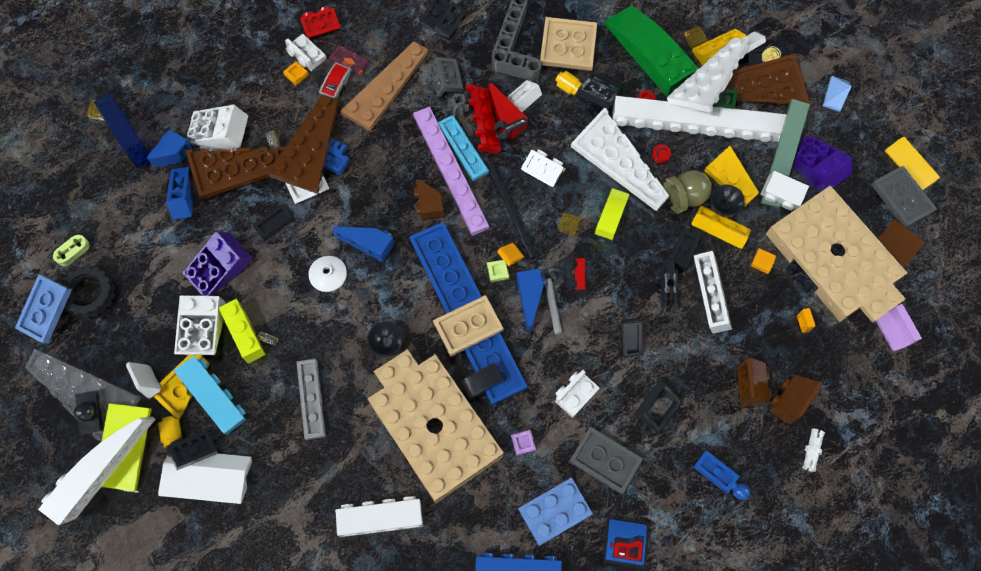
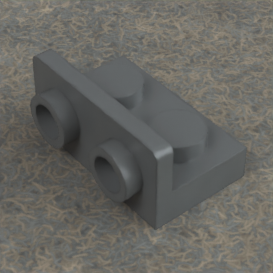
M437 57L430 67L437 96L441 97L445 91L461 93L463 85L457 60Z

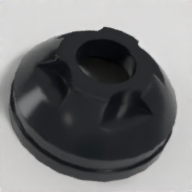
M721 185L713 190L710 196V206L717 215L726 218L733 217L743 209L745 200L738 188L732 185ZM726 201L730 208L722 209L719 203Z
M392 322L375 324L367 336L370 350L380 357L393 356L402 347V331ZM383 338H390L392 344L389 347H382L380 342Z

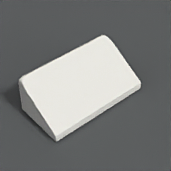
M526 80L507 98L523 112L542 93L538 84Z
M131 362L126 364L136 389L150 399L161 390L149 365Z

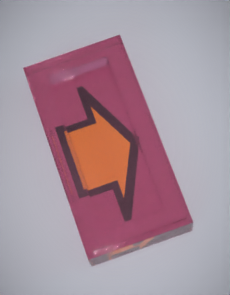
M338 45L329 57L331 62H337L351 68V72L357 76H360L369 64L367 59L341 45Z

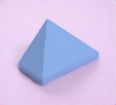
M831 76L823 107L840 112L850 91V82Z

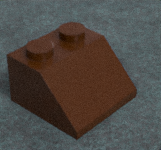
M747 358L737 367L740 407H764L770 402L772 397L771 389H768L769 370L766 369V363L753 358Z
M794 375L791 379L786 378L780 386L783 389L779 395L775 394L770 401L772 406L769 411L790 425L803 416L823 384Z

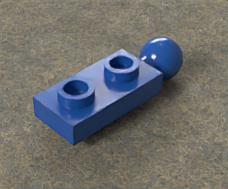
M707 450L693 466L694 469L725 493L732 489L734 496L739 500H745L749 497V487L743 483H736L740 476Z

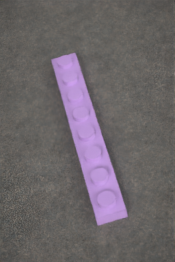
M427 107L413 113L417 125L471 235L473 236L488 230L489 225L431 108Z

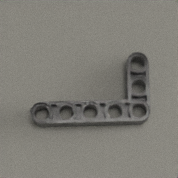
M511 0L492 52V68L500 73L529 81H536L540 78L541 61L534 57L513 52L527 12L528 0Z

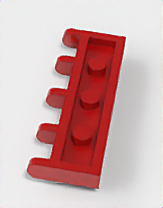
M468 84L466 85V90L471 92L472 97L469 99V104L474 106L475 114L472 115V120L477 121L478 126L475 135L480 137L481 140L478 150L498 154L501 148L499 138L496 137L498 133L493 130L495 119L489 91L487 88Z

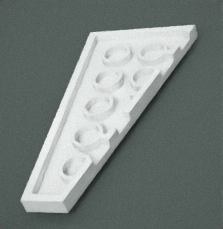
M740 38L730 40L725 47L720 49L716 55L709 59L707 63L667 97L668 103L711 113L713 104L718 102L719 94L725 90L733 76L732 71L737 69L739 59H742L747 52L749 41Z
M604 108L571 143V147L655 211H658L668 199V193L657 178L653 177L649 171L650 168L647 164L643 163L639 153L626 135L622 134L617 127L618 124L615 120L611 119L607 109Z

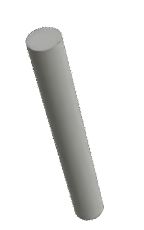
M548 278L545 279V288L555 335L562 334L552 279Z

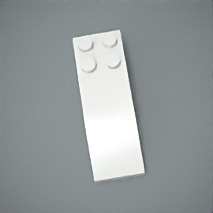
M138 418L98 444L67 474L62 475L56 482L57 487L42 499L43 504L38 510L58 525L75 520L155 421V418Z

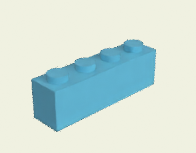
M192 356L175 369L174 372L225 435H228L246 420L243 416L246 412L239 404L236 406L233 404L231 399L234 397L227 389H221L218 385L221 383L214 373L211 375L206 369L209 366L202 358L198 360L195 356Z

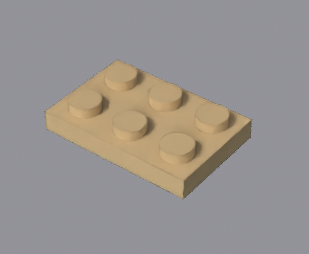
M486 295L433 320L450 357L503 331V327Z

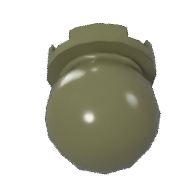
M697 170L686 171L678 178L675 176L666 179L667 182L663 184L665 191L669 195L668 199L673 204L671 209L677 214L686 211L688 206L696 207L706 202L712 189L709 178L703 172Z

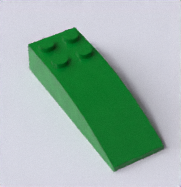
M632 5L604 21L606 27L666 97L672 94L675 89L681 86L686 79L690 78L699 69L661 27Z

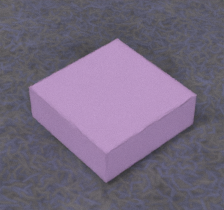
M531 430L511 435L516 456L536 451Z

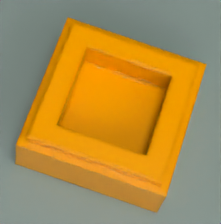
M297 61L283 71L284 75L294 85L299 84L309 75L308 71Z
M514 243L501 247L498 250V254L508 266L524 258Z
M759 248L754 256L751 267L768 274L776 255Z
M810 308L803 309L797 315V319L802 333H806L815 327Z

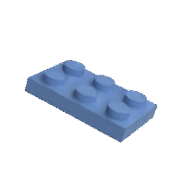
M38 274L15 329L42 343L48 344L72 289L44 275Z
M572 478L518 508L538 546L593 514Z

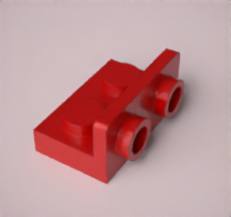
M323 7L319 9L320 12L313 13L310 11L304 13L303 17H300L308 39L340 29L334 7Z

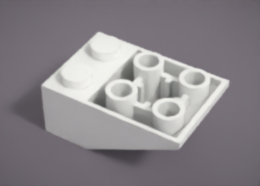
M229 105L193 112L186 138L190 145L220 149L241 147L248 115L238 107Z
M180 296L174 354L215 355L224 318L219 310V307L225 305V301L219 296Z

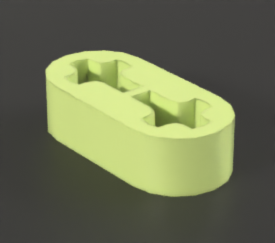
M82 235L71 237L54 251V261L61 266L70 265L89 249L88 240ZM62 254L66 256L64 260L61 257Z

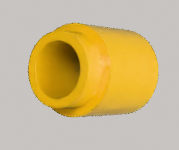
M567 71L564 73L560 72L555 80L557 87L576 96L579 87L582 85L578 78Z
M174 416L162 418V422L158 423L161 443L164 444V448H167L171 442L177 439L182 440L179 419H175Z

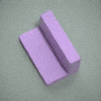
M903 304L895 306L876 320L892 351L900 350L922 339Z

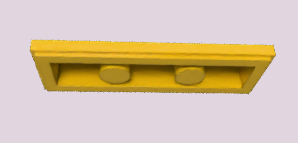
M733 29L693 48L692 52L699 62L704 65L720 49L725 47L730 40L734 38L743 39L746 37V34Z
M905 137L900 138L885 150L898 167L904 166L922 190L928 188L940 178Z
M700 206L692 221L693 226L740 249L745 245L751 229L731 219L721 217L704 206Z

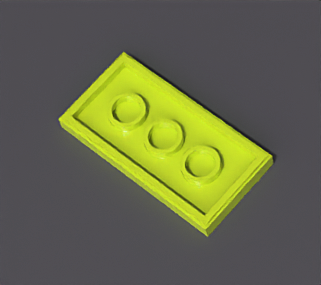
M109 403L102 441L138 418L150 417L151 408ZM147 431L101 487L137 491Z

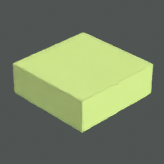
M504 260L487 263L490 282L509 279L507 264Z

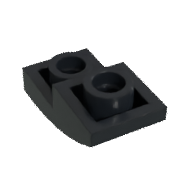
M493 363L459 382V385L467 401L485 393L486 390L504 382L496 364Z

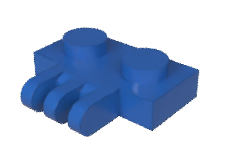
M330 138V146L324 168L341 175L349 163V158L344 156L348 145L343 144L341 146L342 143L340 141L335 143V139Z

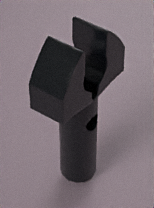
M523 117L509 124H506L503 120L498 121L493 130L497 131L501 128L505 130L502 134L496 135V137L503 140L509 139L510 131L527 124V119Z

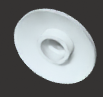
M334 256L318 258L309 269L311 284L322 292L337 290L344 284L347 277L344 263ZM329 269L330 272L328 274H324V270Z

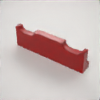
M585 258L575 259L577 261V267L575 268L577 287L575 289L586 290Z

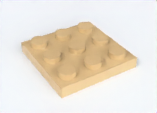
M546 17L540 58L541 65L592 71L597 23Z

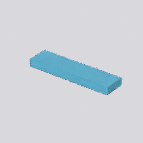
M454 115L438 122L443 135L472 181L489 174V170Z

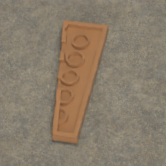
M412 42L340 111L341 115L371 131L428 55V49L416 42Z

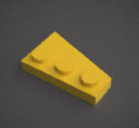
M731 146L704 170L720 186L732 185L738 188L744 196V207L759 193Z
M188 355L175 369L192 356H195L198 360L202 358L208 366L210 364L201 355ZM172 370L159 383L161 390L154 397L180 421L193 395L174 370Z

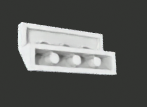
M216 454L177 471L171 457L167 455L163 463L158 494L159 496L241 504L247 491L246 476L252 464V459L248 456Z

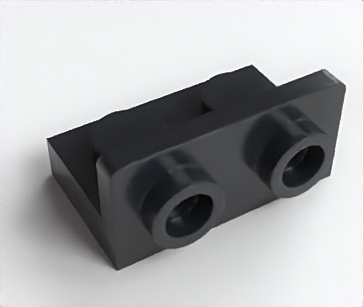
M207 430L203 432L197 431L191 434L189 438L184 440L177 439L167 446V455L171 457L177 471L217 454V449Z

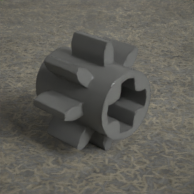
M454 94L452 98L448 99V111H452L454 116H463L465 111L469 112V99H465L464 94Z

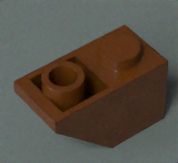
M420 179L416 180L417 187H413L415 198H419V204H416L417 215H421L422 221L444 218L441 193Z

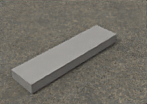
M317 359L297 361L305 440L326 437Z

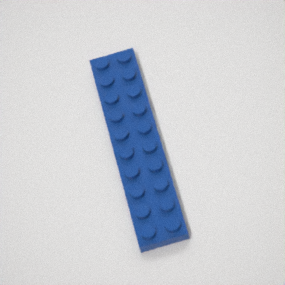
M444 222L409 237L446 314L481 298ZM500 333L464 350L475 372L495 363L504 382L486 390L485 393L491 405L527 389V385Z

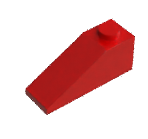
M490 83L489 96L497 122L503 120L506 124H509L523 117L528 122V117ZM527 124L511 130L509 133L510 139L512 140L523 131Z

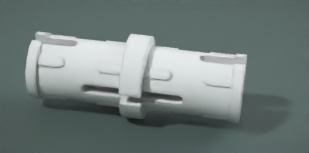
M811 429L809 444L805 447L806 456L802 466L803 469L807 470L809 468L808 471L816 472L818 457L822 453L820 448L825 432L820 430V433H818V429Z

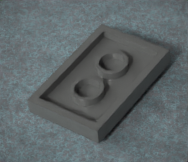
M904 166L895 169L871 184L898 221L905 227L914 224L937 210Z
M589 427L569 462L622 495L643 458L594 428Z

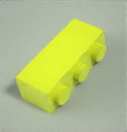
M235 299L219 307L242 358L249 364L266 355L239 301Z

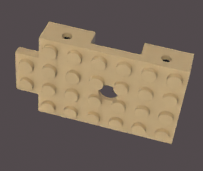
M831 186L771 226L766 234L790 263L795 260L817 285L818 289L815 293L839 322L860 308L873 323L905 300L904 296L893 284L906 275L907 272ZM841 244L845 249V254L843 256H834L831 253V245Z
M407 349L374 371L384 388L369 397L368 401L435 504L503 458L504 453L436 355L418 365ZM434 418L441 420L443 423L442 430L437 434L430 433L427 429L428 422Z

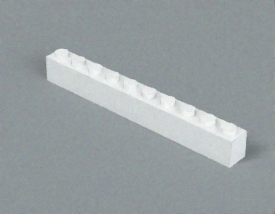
M616 96L612 120H615L619 126L628 125L637 128H653L654 130L664 129L671 130L672 132L683 131L690 134L701 133L708 136L719 135L727 138L737 137L745 140L756 139L763 142H778L786 114L713 107L712 112L708 113L669 104L667 101Z

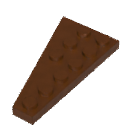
M795 54L732 71L733 76L725 88L738 90L736 102L789 105L790 101L794 99L810 104Z
M321 95L269 170L270 178L319 194V184L322 181V171L328 155L330 136L333 133V123L336 120L339 107L338 99Z
M260 147V149L224 148L216 151H210L209 149L185 151L199 197L204 199L269 178V170L285 147H279L278 149Z

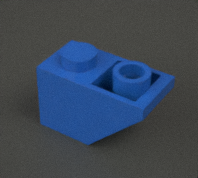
M169 130L162 136L157 146L150 151L147 158L154 167L180 163L187 156L185 150H192V147L187 139Z

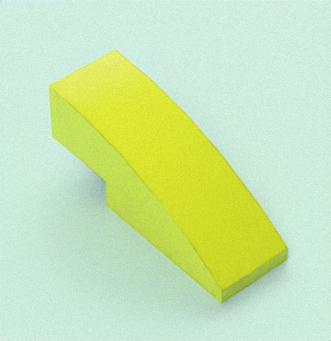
M612 188L595 234L613 240L630 194Z

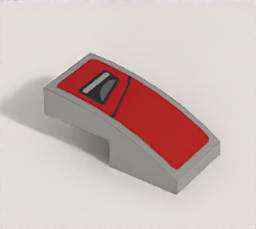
M335 62L328 72L319 93L337 99L342 86L346 85L352 69Z

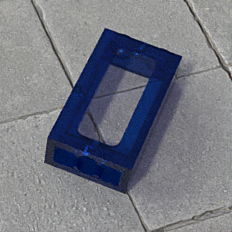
M109 93L94 101L123 151L136 168L146 165L149 162L147 158L149 152L112 94Z

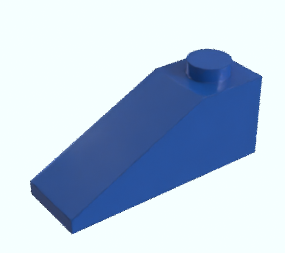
M190 167L172 169L170 173L166 203L173 220L192 217L193 197Z
M334 226L332 229L335 237L381 262L385 260L394 246L392 234L386 230Z
M540 269L517 272L516 276L527 332L532 330L543 286H546L544 274L541 275Z

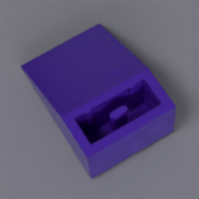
M808 135L799 142L792 166L813 187L823 191L829 186L835 187L852 174V157Z
M216 231L183 274L202 296H212L239 275L253 258L230 232Z

